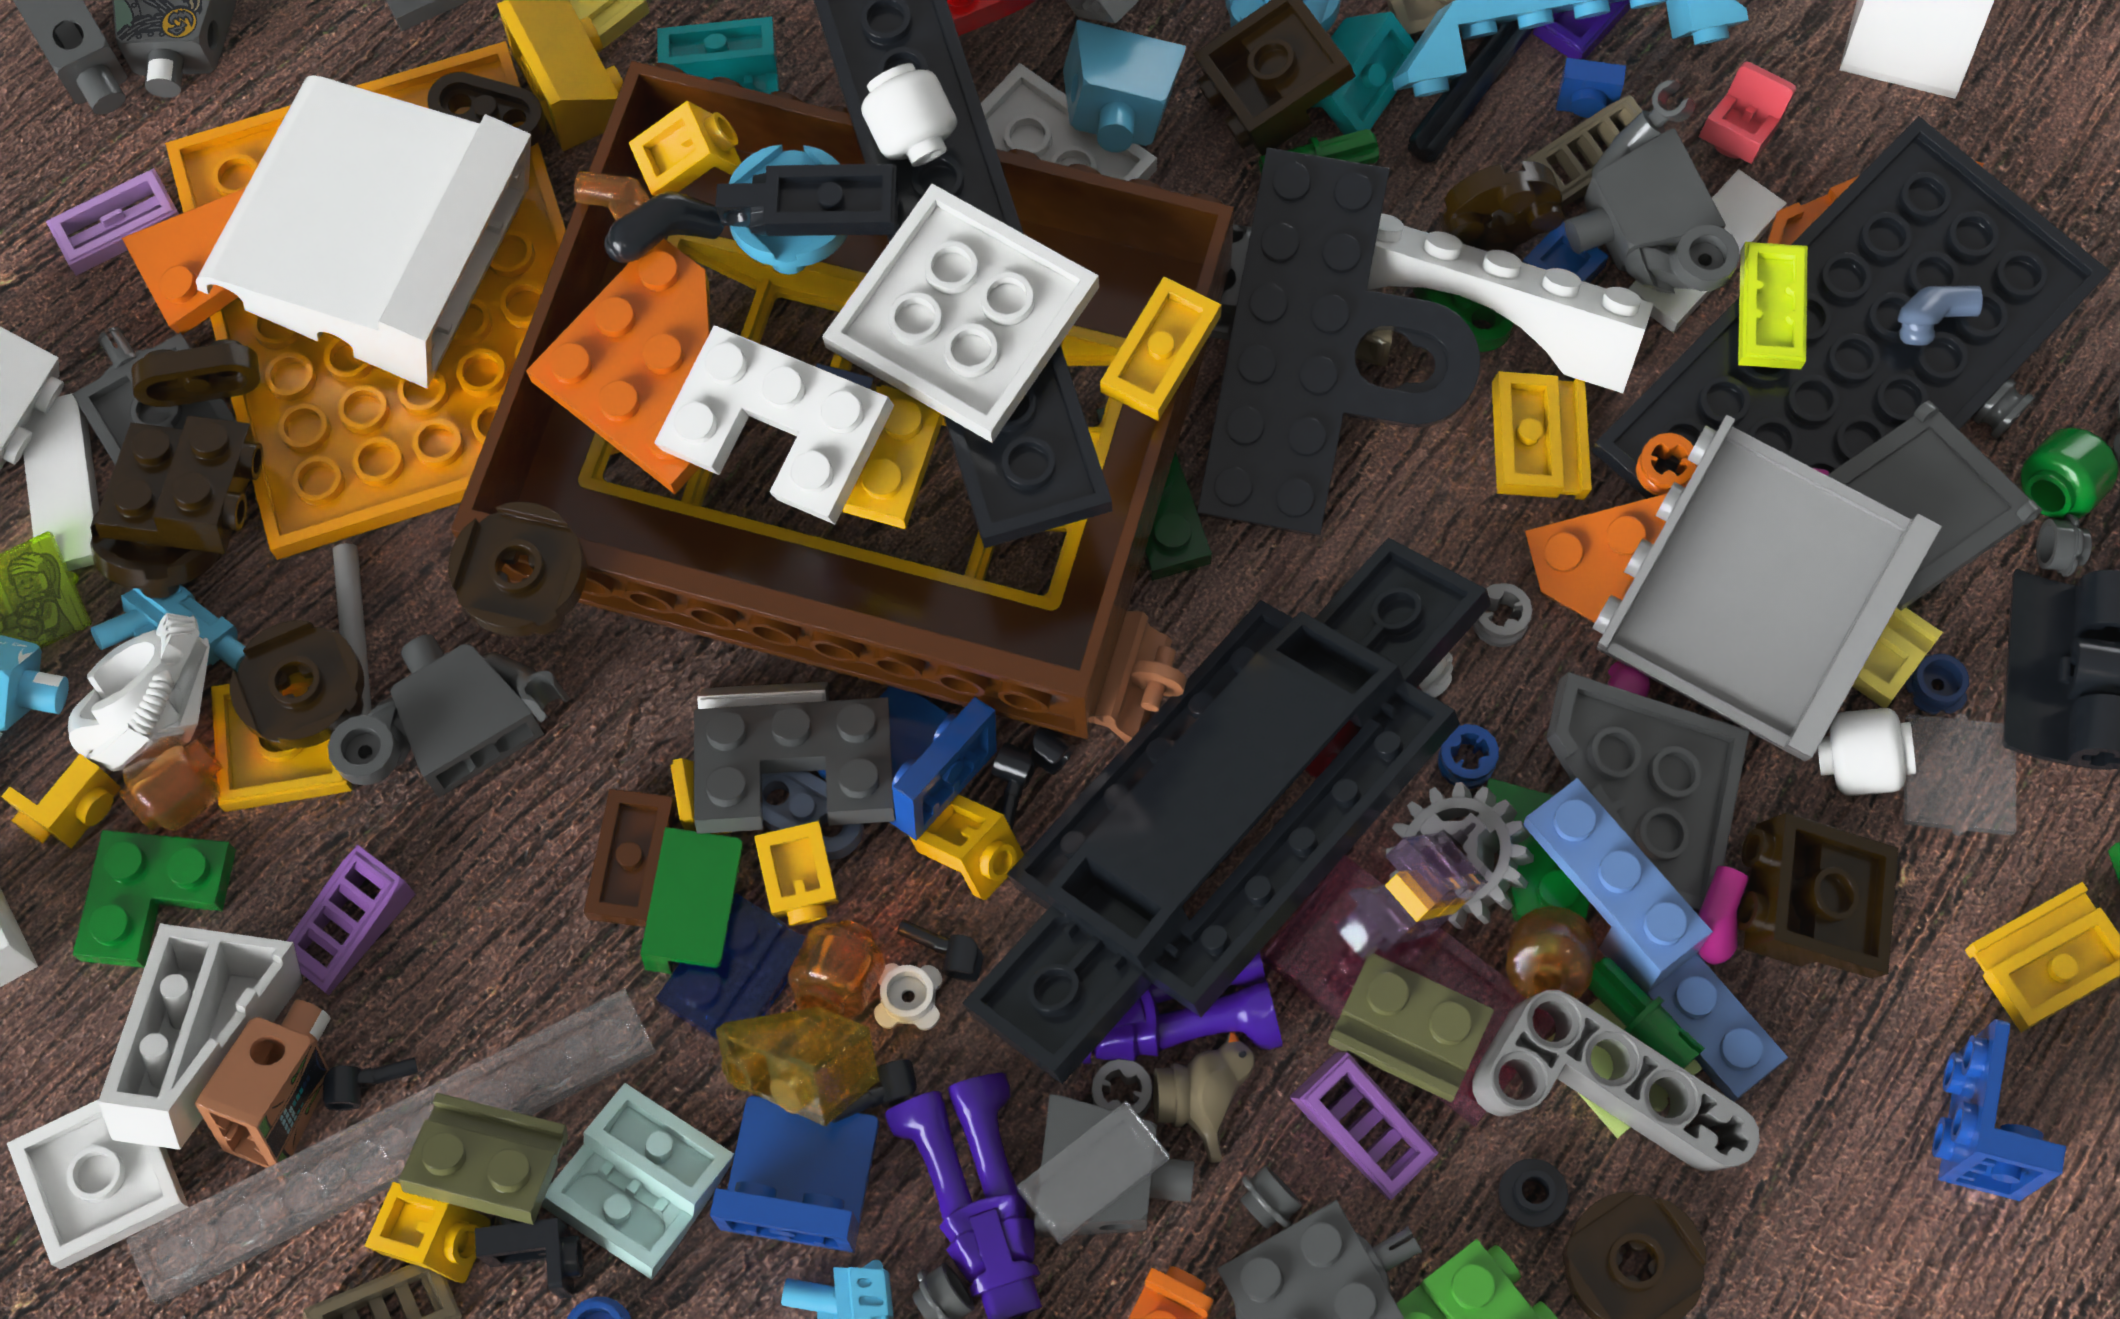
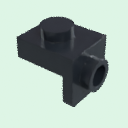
M496 1216L495 1226L475 1228L476 1257L490 1268L546 1260L549 1290L560 1299L574 1297L573 1278L583 1277L584 1273L583 1249L580 1237L578 1235L571 1236L570 1229L559 1218L537 1220L536 1218L534 1225Z

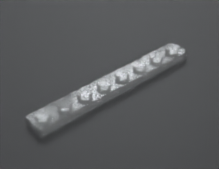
M624 988L127 1238V1244L150 1301L160 1305L391 1187L392 1182L400 1183V1175L425 1119H429L434 1108L433 1099L436 1092L532 1116L655 1054V1047L630 995Z

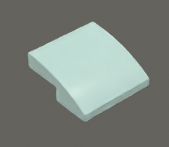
M624 1083L583 1132L584 1144L549 1185L542 1207L652 1280L679 1245L715 1192V1188L718 1187L734 1160V1153Z

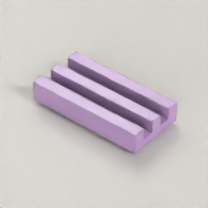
M153 168L47 220L46 223L69 267L77 276L127 251L128 249L122 240L123 237L177 216L179 212L161 178ZM153 193L155 194V196L125 211H122V208L129 206ZM98 220L101 221L100 223L70 238L68 237L69 234H72Z

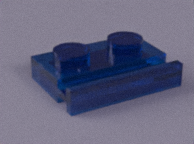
M735 893L721 965L717 968L680 963L656 997V1000L660 1006L709 1037L725 1044L736 1054H739L812 947V943L807 936L802 933L801 935L787 927L781 920Z

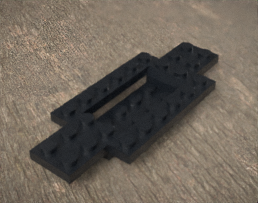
M1388 537L1315 618L1302 611L1292 618L1260 600L1188 677L1183 694L1171 696L1164 703L1159 711L1151 717L1007 873L1015 888L1047 909V911L962 1002L969 1014L1061 1084L1070 1077L1152 984L1199 1017H1202L1460 725L1455 709L1417 687L1490 607L1491 601L1487 589ZM1349 720L1353 725L1361 728L1189 920L1182 906Z

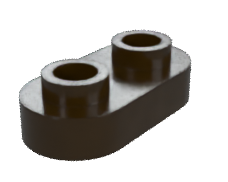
M454 72L439 78L432 85L428 93V107L432 110L480 123L485 114L509 125L516 122H525L516 128L531 134V147L542 138L546 130V117L539 99L532 92L524 88L466 72ZM470 107L463 114H455L459 108Z
M229 339L214 341L208 346L178 351L155 350L135 362L131 368L134 397L139 402L154 407H172L239 396L254 390L260 383L259 363L256 352L238 341Z

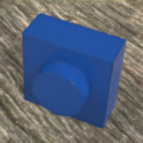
M1566 58L1558 89L1556 110L1573 112L1580 117L1590 118L1606 106L1619 100L1624 86L1626 65Z
M1562 222L1559 227L1550 231L1523 259V263L1545 270L1551 268L1565 269L1576 274L1581 281L1591 283L1605 268L1609 256L1598 247L1577 254L1569 244L1565 232V223Z

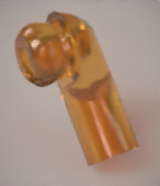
M579 171L575 179V201L581 204L608 207L615 221L650 199L641 183L632 177Z

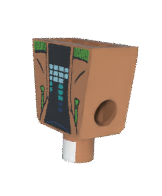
M295 1000L281 1025L261 1017H254L249 1020L194 1103L223 1151L280 1174L285 1172L321 1098L324 1077L329 1071L317 1045L331 1019L324 1010L309 1002Z

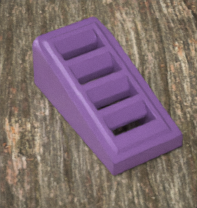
M358 844L341 862L286 940L294 942L300 973L328 996L416 895L400 876ZM366 879L380 889L374 900L359 889ZM348 900L365 912L359 922L341 910ZM330 921H333L349 934L342 945L323 931ZM312 941L334 956L327 967L305 951Z
M1348 1052L1334 1053L1290 1096V1099L1388 1200H1392L1438 1154L1437 1150ZM1343 1078L1350 1087L1326 1108L1320 1099ZM1363 1099L1370 1107L1345 1129L1339 1121ZM1383 1119L1390 1127L1365 1151L1358 1142ZM1402 1138L1410 1147L1384 1172L1377 1162Z

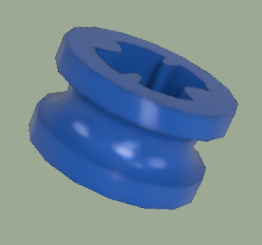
M1464 724L1458 726L1441 745L1438 753V767L1441 775L1448 783L1454 786L1456 782H1463L1468 789L1482 786L1491 778L1499 759V747L1495 737L1487 729L1478 725ZM1460 745H1473V754L1479 750L1483 753L1484 756L1479 758L1476 769L1463 768V759L1458 763L1453 760L1452 757L1457 756Z

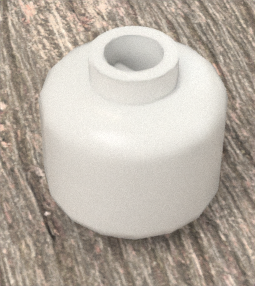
M912 63L893 67L869 82L867 88L870 93L864 99L861 111L880 152L885 158L889 160L909 158L911 165L916 167L933 161L947 151L944 140L955 130L957 117L938 78L933 72L929 70H916Z
M1889 708L1837 713L1830 725V736H1824L1818 746L1821 776L1834 775L1838 790L1847 796L1896 792L1904 786L1906 775L1916 774L1911 722L1900 723L1896 712Z

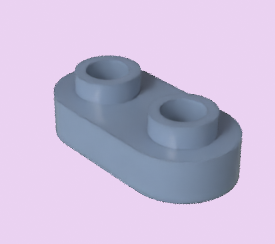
M808 771L762 774L763 826L772 831H777L819 821L822 827L828 822L825 781ZM783 789L789 793L787 800L780 805H771L766 802L768 795L774 790ZM863 823L843 825L842 831L834 837L823 836L828 860L843 858L857 848L863 836Z

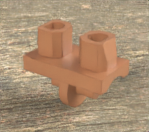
M1140 611L1126 612L1093 724L1110 728L1125 743H1128L1148 722L1151 711H1159L1163 696L1182 695L1187 682L1186 676L1178 669L1172 667L1176 651L1171 648L1173 640L1151 627L1147 621L1148 616Z

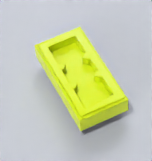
M1757 242L1744 243L1740 251L1738 365L1799 370L1804 366L1806 362L1808 246Z

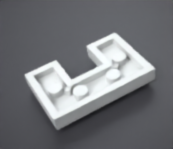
M714 325L654 443L668 454L720 475L749 416L795 435L797 438L770 493L778 501L835 525L892 412L894 404L888 396Z

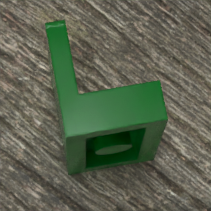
M665 827L640 952L646 971L671 974L674 962L717 968L721 965L743 851L741 839L710 833L697 834L696 831Z

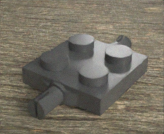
M109 328L108 330L116 341L118 348H115L105 331L100 334L98 342L107 353L113 365L99 379L72 393L115 465L131 422L178 429L184 428L188 415L237 422L223 399L172 407H154L143 404L134 397L131 375L132 366L135 362L144 358L146 354L155 350L178 351L191 349L181 332L154 348L134 352L121 328Z
M1335 1200L1218 1267L1217 1270L1234 1300L1236 1319H1405L1391 1295L1389 1276L1386 1272L1418 1253L1421 1254L1423 1251L1408 1226L1371 1247L1367 1240L1354 1231L1340 1204Z

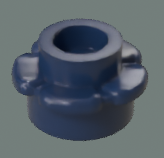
M1934 654L1925 656L1905 683L1907 692L1912 693L1914 696V705L1928 714L1935 715L1940 711L1951 714L1960 710L1967 701V694L1965 693L1969 687L1967 669L1957 658L1951 655ZM1938 681L1942 684L1943 689L1935 690L1931 683Z

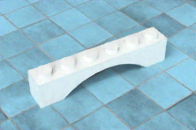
M1381 213L1367 290L1388 286L1424 287L1460 295L1493 309L1521 327L1548 353L1563 375L1620 393L1624 392L1654 303L1642 300L1638 294L1626 288L1609 287L1606 289L1581 281L1576 274L1560 268L1545 270L1521 262L1516 255L1503 250L1484 251L1462 244L1461 240L1452 234L1439 231L1423 232L1404 226L1394 216Z

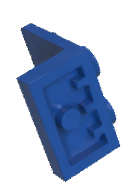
M889 686L879 697H888L890 711L892 790L895 821L889 823L917 841L997 752L995 709L976 697L959 714H948L917 693ZM818 770L819 776L826 780V770Z
M1994 1019L1979 1034L1971 1035L1967 1044L1960 1049L1959 1053L1952 1052L1949 1056L1943 1077V1090L1952 1093L1948 1118L1941 1117L1937 1124L1932 1154L1934 1157L1941 1158L1938 1175L1939 1181L2021 1201L2062 1174L2066 1146L2044 1141V1134L2032 1127L2004 1124L2000 1126V1129L1995 1128L2011 1024L2007 1021Z
M749 1096L744 1108L727 1190L715 1188L710 1217L721 1231L855 1253L879 1130L878 1118L874 1115L856 1113L833 1123L828 1116L826 1107Z

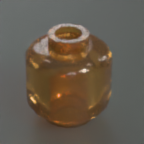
M175 736L162 737L157 743L152 744L124 767L122 775L126 786L119 793L132 812L152 831L159 825L167 830L177 831L218 800L221 791L214 774L223 767L208 747L198 738L187 745L182 739Z
M1547 906L1535 908L1519 919L1511 933L1505 964L1510 984L1519 995L1526 999L1546 990H1560L1575 999L1580 998L1591 984L1597 951L1593 929L1582 916L1566 908Z
M848 920L840 921L839 923H823L813 927L808 932L791 965L787 979L791 991L795 994V1003L803 1012L819 1021L837 1023L842 1019L855 1017L865 1011L883 974L886 963L882 950L874 942L872 933L863 925Z

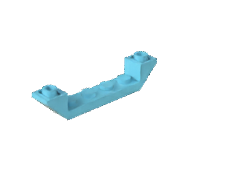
M1625 0L1452 1L1437 11L1393 77L1394 91L1413 88L1415 97L1430 96L1449 91L1448 81L1467 72L1459 31L1462 33L1463 40L1476 39L1498 33L1497 24L1515 20H1518L1519 30L1531 29L1554 23V13L1574 10L1575 19H1585L1609 13V3ZM1629 0L1631 9L1645 8L1666 2L1672 39L1693 36L1694 46L1729 39V28L1749 20L1747 8L1736 0Z

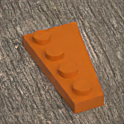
M246 188L122 238L168 326L177 333L181 332L184 335L239 298L230 290L218 285H213L209 294L197 290L196 279Z

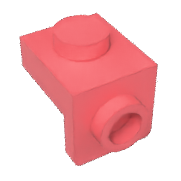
M1744 62L1738 69L1728 93L1708 116L1699 138L1713 144L1718 152L1727 157L1742 159L1752 164L1774 136L1796 92V86L1751 62Z

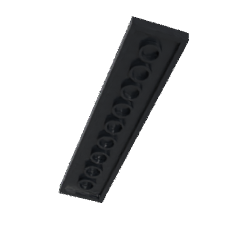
M813 0L864 164L897 165L899 174L897 231L930 185L934 184L1024 234L947 0ZM907 63H912L916 70H929L936 75L957 117L955 130L944 140L947 151L933 161L916 167L911 165L909 158L904 160H889L885 158L880 152L861 111L862 103L870 93L867 88L869 82L881 73ZM887 235L889 242L892 240L894 235ZM1059 345L993 443L943 415L984 548L1113 511L1112 499L1061 345Z

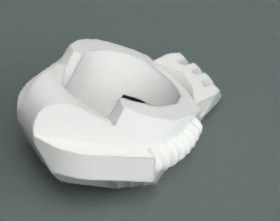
M166 613L160 620L157 631L152 630L122 643L106 654L87 674V678L94 689L75 706L68 721L69 739L71 745L79 754L93 763L114 772L147 764L191 741L198 725L210 649L208 638L204 637L202 639L199 637L198 622L194 615L188 617Z

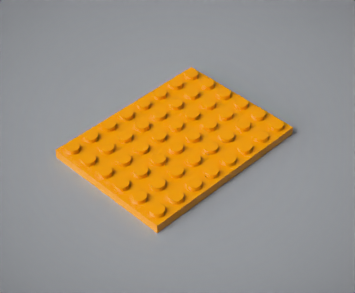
M503 41L356 85L355 87L429 108L427 98L430 88L439 78L450 73L466 72L520 88L521 85L507 42ZM290 106L166 142L183 213L246 188ZM470 107L459 108L455 114H463ZM516 122L512 126L519 127L525 122ZM539 142L530 149L529 189L428 389L355 358L352 347L335 335L323 332L317 342L244 310L243 301L240 298H237L210 316L216 341L224 339L238 341L242 345L253 349L258 356L259 385L246 394L231 397L237 422L250 423L255 442L261 443L263 447L262 469L258 479L252 480L269 548L277 560L462 501L566 232ZM613 446L610 455L619 453L620 451Z

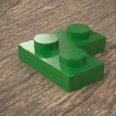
M102 830L73 955L81 962L145 968L159 905L223 911L236 849L229 842Z

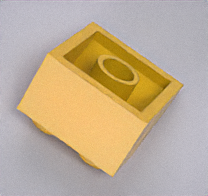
M504 0L497 3L511 53L531 92L539 99L546 120L562 151H566L603 134L622 87L623 79L614 65L606 69L597 54L598 51L603 49V45L591 19L587 16L579 20L569 0Z

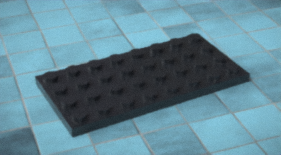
M1918 116L1791 244L1808 246L1806 362L1802 369L1738 365V298L1595 442L1592 452L1642 496L1648 499L1658 495H1654L1644 489L1636 474L1638 457L1647 442L1658 434L1674 433L1682 435L1694 446L1706 425L1718 431L1726 415L1735 419L1732 427L1812 468L1827 470L1829 474L1912 418L1917 408L1929 400L1960 431L1996 391L2010 379L2098 287L2111 271ZM1928 286L1981 287L1983 302L1982 310L1978 317H1944L1938 324H1934L1935 338L1928 345H1909L1903 343L1900 339L1899 333L1902 323L1897 321L1899 311L1919 290ZM1657 454L1654 455L1659 458L1654 466L1658 473L1662 475L1665 471L1671 470L1677 476L1680 475L1675 472L1680 463L1676 457L1672 455L1670 458L1663 460Z

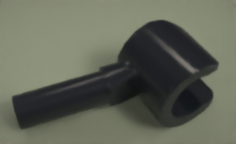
M1041 727L1034 735L1031 758L1049 774L1055 775L1070 759L1075 745L1062 736L1064 733Z
M1004 743L994 761L991 772L992 775L1008 782L1004 791L1000 813L1004 814L1011 830H1013L1019 798L1022 797L1023 789L1029 785L1034 776L1035 764L1027 751L1011 743Z
M905 919L900 922L897 934L928 947L937 953L946 954L942 968L943 974L967 982H976L979 979L984 956L971 937L957 934L951 935L949 938L942 934L938 935Z
M415 1057L376 1068L361 1069L346 1065L332 1067L326 1073L323 1082V1102L326 1108L332 1111H347L360 1108L361 1087L376 1086V1084L417 1074L418 1068Z
M906 1059L897 1060L876 1067L874 1071L878 1087L868 1089L863 1093L828 1107L827 1113L830 1120L836 1123L870 1107L875 1108L882 1105V1107L892 1108L908 1100L917 1088L912 1062Z

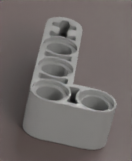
M1560 990L1543 991L1517 1003L1512 1008L1478 1064L1472 1079L1473 1094L1477 1103L1486 1112L1496 1116H1511L1540 1105L1558 1079L1686 1164L1701 1171H1717L1746 1163L1756 1153L1760 1142L1759 1128L1753 1116L1743 1107L1579 1000ZM1536 1008L1547 1011L1553 1017L1556 1024V1034L1552 1042L1542 1039L1533 1027L1532 1017ZM1594 1046L1605 1049L1613 1061V1072L1608 1080L1600 1077L1594 1071L1591 1064V1053ZM1503 1065L1514 1068L1521 1076L1523 1091L1518 1100L1508 1097L1499 1085V1073ZM1654 1083L1666 1090L1670 1098V1110L1666 1117L1660 1116L1653 1110L1650 1104L1649 1092ZM1689 1123L1694 1125V1127L1684 1129ZM1718 1126L1720 1128L1718 1136L1708 1128ZM1718 1140L1725 1145L1723 1150L1718 1151L1715 1148Z

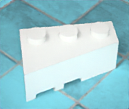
M160 923L98 1101L112 1140L179 1150L183 1147L203 1119L194 1103L249 1020L254 1017H261L274 1022L302 984L294 942Z

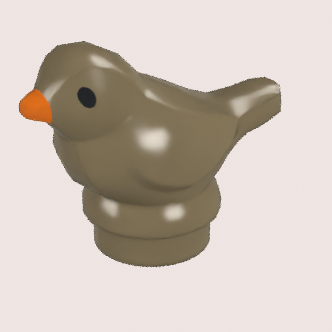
M1230 1032L1226 1043L1217 1050H1205L1194 1055L1187 1066L1172 1063L1170 1068H1155L1153 1073V1111L1155 1122L1172 1123V1126L1176 1128L1188 1123L1201 1137L1209 1162H1221L1219 1130L1239 1087L1250 1077L1255 1068V1056L1252 1050L1239 1040L1235 1032Z

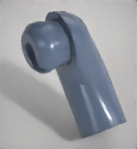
M1928 286L1919 290L1899 311L1897 321L1902 323L1899 333L1900 339L1903 343L1909 345H1928L1935 338L1934 324H1938L1944 317H1978L1981 313L1983 302L1981 287Z

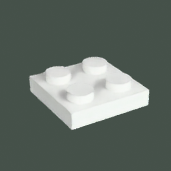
M99 1099L7 1143L50 1263L59 1269H63L189 1208L167 1149L165 1147L112 1140L98 1103Z

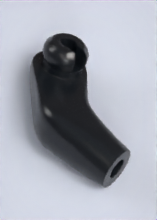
M665 191L655 195L616 220L605 237L604 247L611 259L620 263H628L629 261L639 260L667 236L688 235L716 239L722 233L724 226L720 223L721 220L715 205L682 193Z

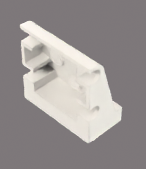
M308 76L304 80L196 279L197 290L209 294L213 285L224 287L243 301L244 310L317 342L323 332L335 335L352 347L355 358L428 389L529 189L531 134L487 114L484 115L480 123H476L325 77Z

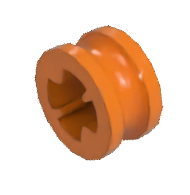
M1674 433L1658 434L1651 438L1643 447L1636 464L1637 479L1643 488L1659 496L1667 494L1674 482L1686 487L1698 466L1687 460L1694 447L1692 443L1682 435ZM1657 454L1663 460L1670 458L1672 455L1676 457L1680 463L1675 472L1680 475L1677 476L1671 470L1665 471L1662 475L1658 473L1654 466L1659 458L1654 455Z

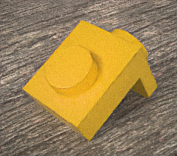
M79 754L38 805L10 786L1 797L18 811L11 822L41 844H44L49 836L52 835L72 849L90 826L96 825L108 814L113 804V797L121 787L98 765Z

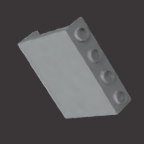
M1726 415L1718 431L1706 425L1695 443L1687 460L1698 466L1687 486L1684 487L1674 482L1655 516L1666 521L1655 543L1653 544L1642 538L1632 555L1624 573L1634 577V580L1623 600L1610 595L1592 627V629L1603 634L1596 649L1626 666L1638 670L1652 680L1741 728L1749 730L1754 735L1793 756L1807 761L1816 752L1942 526L1920 514L1910 519L1732 427L1735 419Z

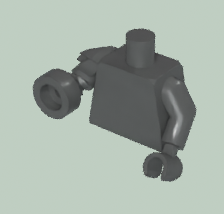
M1666 80L1660 83L1654 90L1652 95L1654 109L1651 112L1644 110L1614 138L1592 168V178L1584 198L1585 207L1588 212L1567 219L1565 221V232L1570 246L1577 254L1605 244L1616 268L1627 272L1628 275L1648 288L1675 294L1674 288L1714 291L1723 287L1731 279L1740 258L1739 246L1733 235L1724 229L1726 224L1676 129L1673 128L1665 132L1663 125L1668 120L1682 122L1693 114L1695 107L1694 100L1688 97L1674 110H1668V98L1679 90L1681 84L1675 80Z
M425 634L408 642L400 652L411 675L394 684L390 690L392 697L379 702L367 715L351 717L338 725L331 734L328 744L329 759L344 779L352 784L366 786L378 783L388 777L396 766L404 763L410 749H412L420 772L438 798L543 736L544 733L535 717L538 721L543 722L548 718L543 709L549 702L555 699H562L566 703L570 697L549 671L538 672L530 666L497 652L480 655L469 643L462 644L445 654L435 637L431 634Z

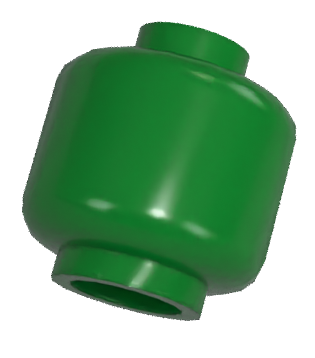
M2074 427L2059 429L2048 436L2026 458L2020 472L2021 487L2025 495L2042 508L2041 514L2059 520H2064L2067 514H2073L2080 519L2091 512L2113 489L2119 475L2118 461L2111 447L2094 433Z

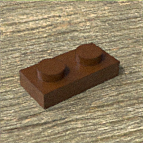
M609 789L584 907V914L588 920L646 927L665 827H673L677 807L674 797Z

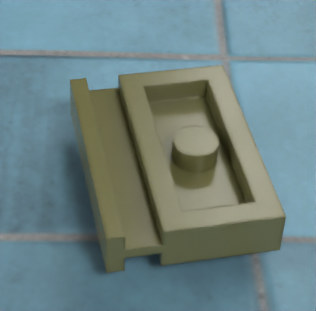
M1370 952L1339 1020L1331 1033L1328 1044L1452 1103L1494 1009Z
M436 1092L433 1099L434 1108L429 1119L424 1120L400 1175L399 1182L402 1191L534 1225L557 1168V1158L562 1146L566 1145L569 1138L566 1125Z

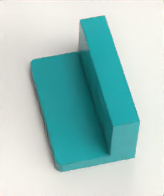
M1392 11L1348 17L1342 21L1331 36V39L1350 62L1356 77L1311 108L1322 107L1344 135L1372 128L1397 91H1394L1392 79L1416 44Z

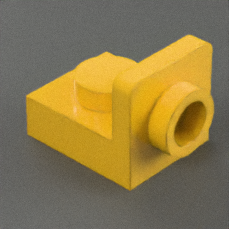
M689 101L681 104L629 142L648 189L653 196L665 191L679 192L713 167L732 175L741 164V160L734 147L738 144V137L728 120L718 112L712 114Z
M959 794L917 841L909 836L918 853L962 873L972 894L982 900H987L1008 878L1007 873L1024 856L1004 814Z
M815 821L754 836L771 914L775 918L787 916L789 926L806 924L827 918L826 906L838 904L839 899L833 882L820 822Z
M392 1182L364 1246L381 1255L430 1269L452 1281L464 1283L476 1260L475 1228L490 1227V1220L472 1209L405 1193L402 1191L400 1183Z

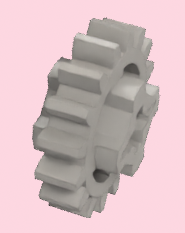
M1463 782L1455 783L1451 798H1445L1436 787L1429 789L1431 805L1423 809L1419 804L1411 801L1407 805L1410 814L1414 817L1411 824L1394 823L1392 827L1403 840L1418 839L1402 849H1398V846L1386 849V856L1395 864L1402 866L1389 875L1390 880L1399 873L1436 867L1455 890L1475 889L1471 892L1460 894L1466 903L1455 914L1447 915L1448 921L1457 929H1464L1467 914L1473 913L1484 925L1490 923L1488 907L1496 902L1506 910L1511 909L1513 904L1506 894L1510 886L1526 888L1529 883L1517 871L1518 865L1534 862V855L1528 848L1518 845L1526 840L1530 833L1523 826L1522 821H1513L1517 811L1506 799L1496 804V796L1487 787L1482 786L1476 792L1474 798H1472L1470 790ZM1467 816L1462 821H1448L1453 818ZM1439 835L1425 845V857L1420 860L1424 846L1419 845L1420 841L1427 836ZM1461 847L1468 855L1458 864L1452 855ZM1500 849L1498 863L1494 870V854ZM1444 916L1428 920L1437 925Z

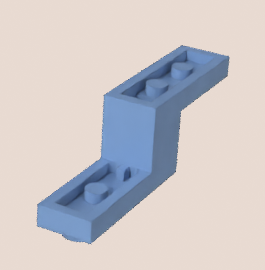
M1578 778L1526 816L1523 826L1611 926L1599 950L1605 957L1611 958L1653 1001L1658 996L1664 1000L1661 1006L1686 1032L1705 1048L1695 1060L1727 1098L1733 1102L1737 1101L1788 1058L1697 954L1713 931Z

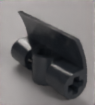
M2015 569L2012 575L2002 737L2004 748L2065 765L2099 770L2120 769L2119 570L2093 571L2081 577L2077 585H2072Z

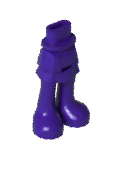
M1260 952L1230 984L1246 988L1218 998L1202 1017H1199L1188 1008L1159 1014L1157 1004L1174 998L1152 984L1093 1050L1095 1058L1098 1060L1113 1061L1120 1059L1135 1062L1139 1055L1159 1056L1161 1050L1181 1043L1228 1032L1244 1033L1260 1050L1283 1047ZM1091 1053L1083 1061L1084 1065L1092 1063Z
M1000 1072L973 1077L957 1082L947 1089L954 1112L966 1137L985 1198L974 1202L972 1201L955 1149L942 1093L940 1091L927 1092L887 1110L884 1115L893 1135L912 1140L923 1157L937 1196L943 1220L939 1228L950 1242L946 1251L966 1280L972 1283L969 1288L971 1297H981L987 1319H1012L1042 1308L1033 1278L1040 1275L1038 1266L1032 1264L1035 1257L1034 1220L1027 1218V1197L1019 1194L999 1131L998 1112L1011 1097L1010 1084L1006 1073Z

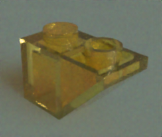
M821 1007L725 1022L716 1029L722 1055V1070L728 1083L741 1091H748L777 1104L789 1113L799 1114L823 1126L828 1125L879 1081L869 1027Z

